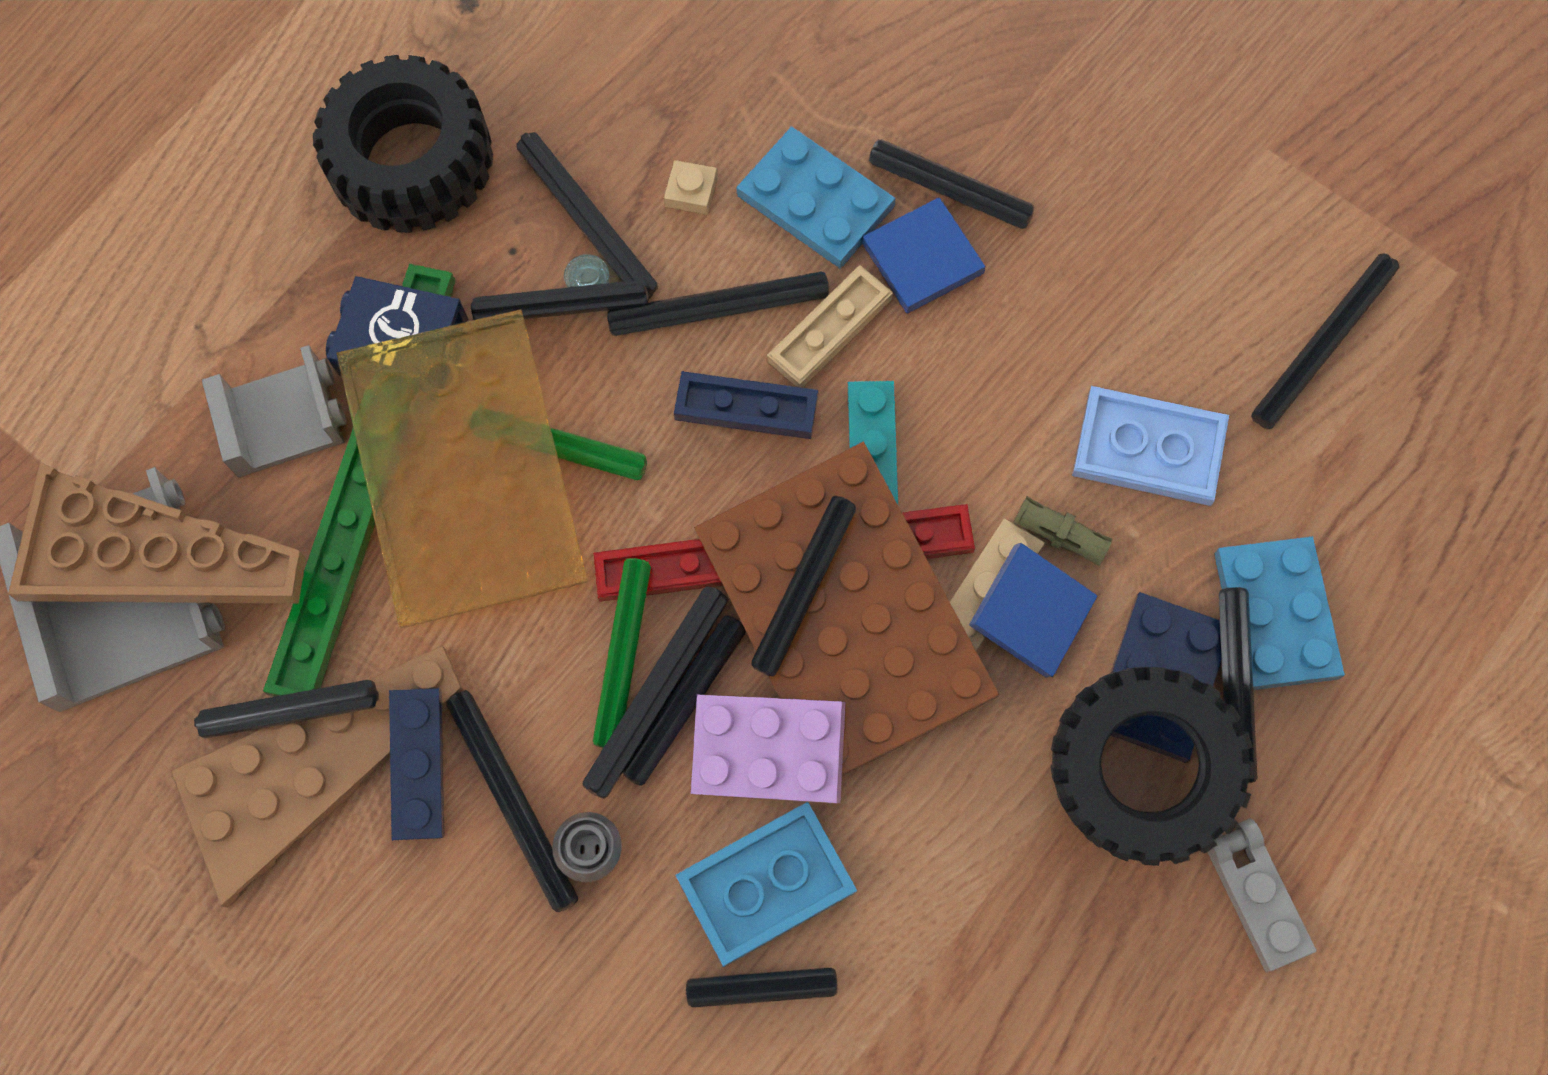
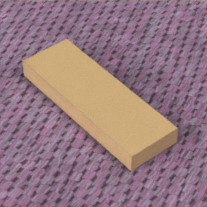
M859 265L767 355V362L793 385L803 388L892 300L893 292Z

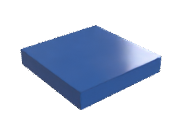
M940 197L862 236V245L906 314L983 275L985 272V265Z
M1019 543L1013 546L969 626L1045 678L1053 677L1094 604L1097 595L1023 543Z

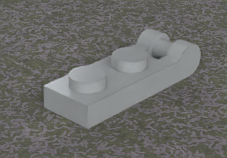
M1251 818L1242 821L1236 825V830L1230 834H1221L1214 840L1217 846L1208 851V855L1265 972H1271L1317 952L1264 845L1263 835L1255 821ZM1244 849L1250 864L1237 869L1232 854Z

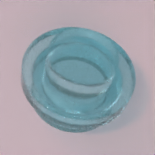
M585 254L575 257L568 263L564 271V280L567 287L609 283V271L606 263L601 258Z

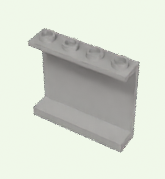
M155 467L146 470L151 487L133 493L139 497L180 510V506L185 505L184 495L176 480H168ZM10 523L0 526V565L8 592L23 534L22 531ZM9 595L38 702L58 712L224 648L220 631L225 630L222 615L214 603L16 601Z

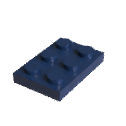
M1139 592L1135 598L1110 673L1134 667H1163L1195 676V679L1210 684L1213 687L1222 659L1220 620ZM1148 715L1130 719L1120 725L1110 735L1184 763L1190 760L1194 748V743L1183 728L1175 722L1160 716Z

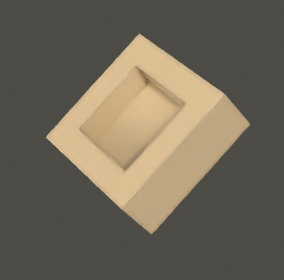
M674 160L664 196L665 207L708 215L718 179L717 168Z

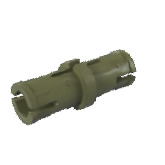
M1026 496L1013 522L1051 541L1050 546L1058 550L1060 547H1063L1098 566L1103 561L1113 540L1075 521L1076 516L1068 512L1063 515Z

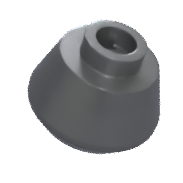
M593 812L578 813L565 820L558 828L553 840V857L558 868L569 878L580 882L597 881L608 875L617 865L622 850L621 837L616 826L605 816ZM597 845H599L600 851L598 854H596Z

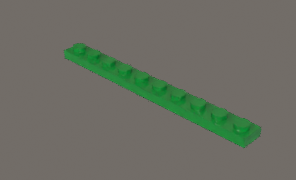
M409 263L402 286L451 297L456 280L452 272ZM372 371L304 569L299 603H293L263 689V692L269 696L275 697L321 688L420 390L417 381Z

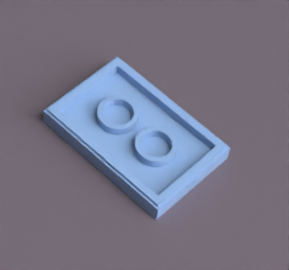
M1091 386L1072 476L1211 506L1216 495L1229 415Z

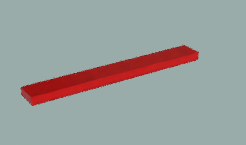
M968 504L902 512L926 559L974 553L975 545ZM700 539L593 553L597 595L600 602L618 599L624 561L628 558L645 560L651 566L646 596L702 589L706 586H723Z

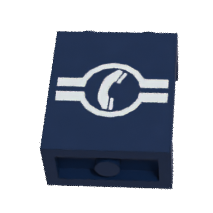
M355 276L351 290L346 291L342 297L340 304L341 318L337 329L329 334L326 342V358L337 374L348 377L350 368L353 366L417 381L424 395L442 399L468 321L460 299Z

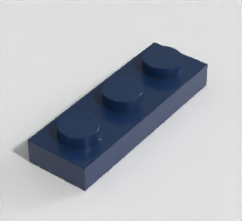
M681 371L674 418L675 421L812 439L818 390Z
M442 689L389 690L391 840L443 838Z

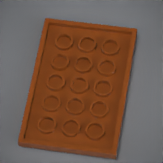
M864 441L694 527L757 651L831 498L836 495L844 497L855 504L856 512L778 672L773 677L769 676L780 699L846 702L842 777L999 697L996 687Z

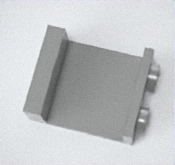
M309 345L300 348L305 365L231 388L220 374L202 379L223 462L238 477L345 443L340 426L347 424L346 417L337 398L332 400L328 387L335 384L331 367L326 358L319 360Z

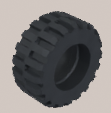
M399 55L384 56L385 61L374 64L373 60L361 64L362 69L355 74L349 71L339 79L341 85L337 90L332 87L324 97L323 101L326 108L320 107L314 121L317 127L313 132V146L318 153L316 158L341 204L348 207L351 214L361 222L369 220L372 227L384 231L389 230L391 225L395 227L397 233H411L412 227L421 226L423 231L436 228L435 222L444 218L449 222L459 216L457 210L464 205L466 208H469L477 199L475 189L482 190L488 181L489 174L487 169L492 166L493 152L490 146L492 140L479 101L474 91L469 89L466 80L459 73L453 71L450 73L447 65L436 60H432L430 64H427L425 57L409 55L408 60H400ZM407 124H425L441 130L434 146L415 161L394 166L381 165L369 161L370 153L378 140L397 127Z
M1134 667L1109 673L1098 678L1097 682L1089 687H1085L1077 694L1075 701L1068 709H1065L1059 720V728L1056 736H1053L1051 746L1052 764L1050 765L1057 796L1063 809L1085 837L1098 848L1101 847L1110 852L1114 857L1127 862L1129 859L1140 861L1143 865L1159 866L1161 861H1172L1174 864L1189 861V855L1197 851L1205 854L1216 847L1217 844L1214 840L1223 832L1230 834L1239 823L1234 818L1240 807L1247 809L1252 795L1246 792L1249 779H1255V763L1249 760L1248 749L1253 748L1249 733L1242 730L1238 722L1241 717L1233 705L1227 704L1220 697L1221 693L1214 687L1195 679L1193 675L1163 667ZM1140 716H1160L1178 724L1191 738L1198 755V773L1192 789L1181 802L1163 811L1143 812L1124 805L1111 793L1102 773V754L1110 735L1126 721Z

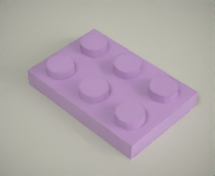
M697 695L691 794L840 803L846 702Z

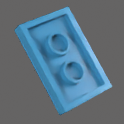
M792 126L736 187L739 198L839 269L844 266L862 245V236L874 231L895 207V197Z
M1313 536L1218 548L1214 555L1221 588L1241 587L1246 588L1249 592L1253 690L1339 680L1345 676Z
M809 802L800 805L675 875L723 967L730 965L857 893L854 883Z

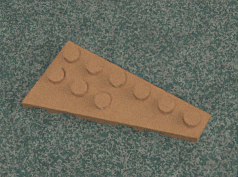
M40 463L8 595L16 601L299 603L306 557L300 550L249 533L244 535L226 529L220 523L205 518L200 520L185 515L181 510L119 489L114 491L96 485L89 479L77 475L72 477L58 472L53 467Z
M443 646L437 647L368 679L375 682L376 690L379 692V700L373 709L262 728L171 771L221 906L228 908L241 896L240 892L257 876H263L277 863L275 860L298 839H304L350 797L370 773L379 765L382 767L390 760L389 690L442 689V712L447 708L446 701L451 696L464 691L447 650Z

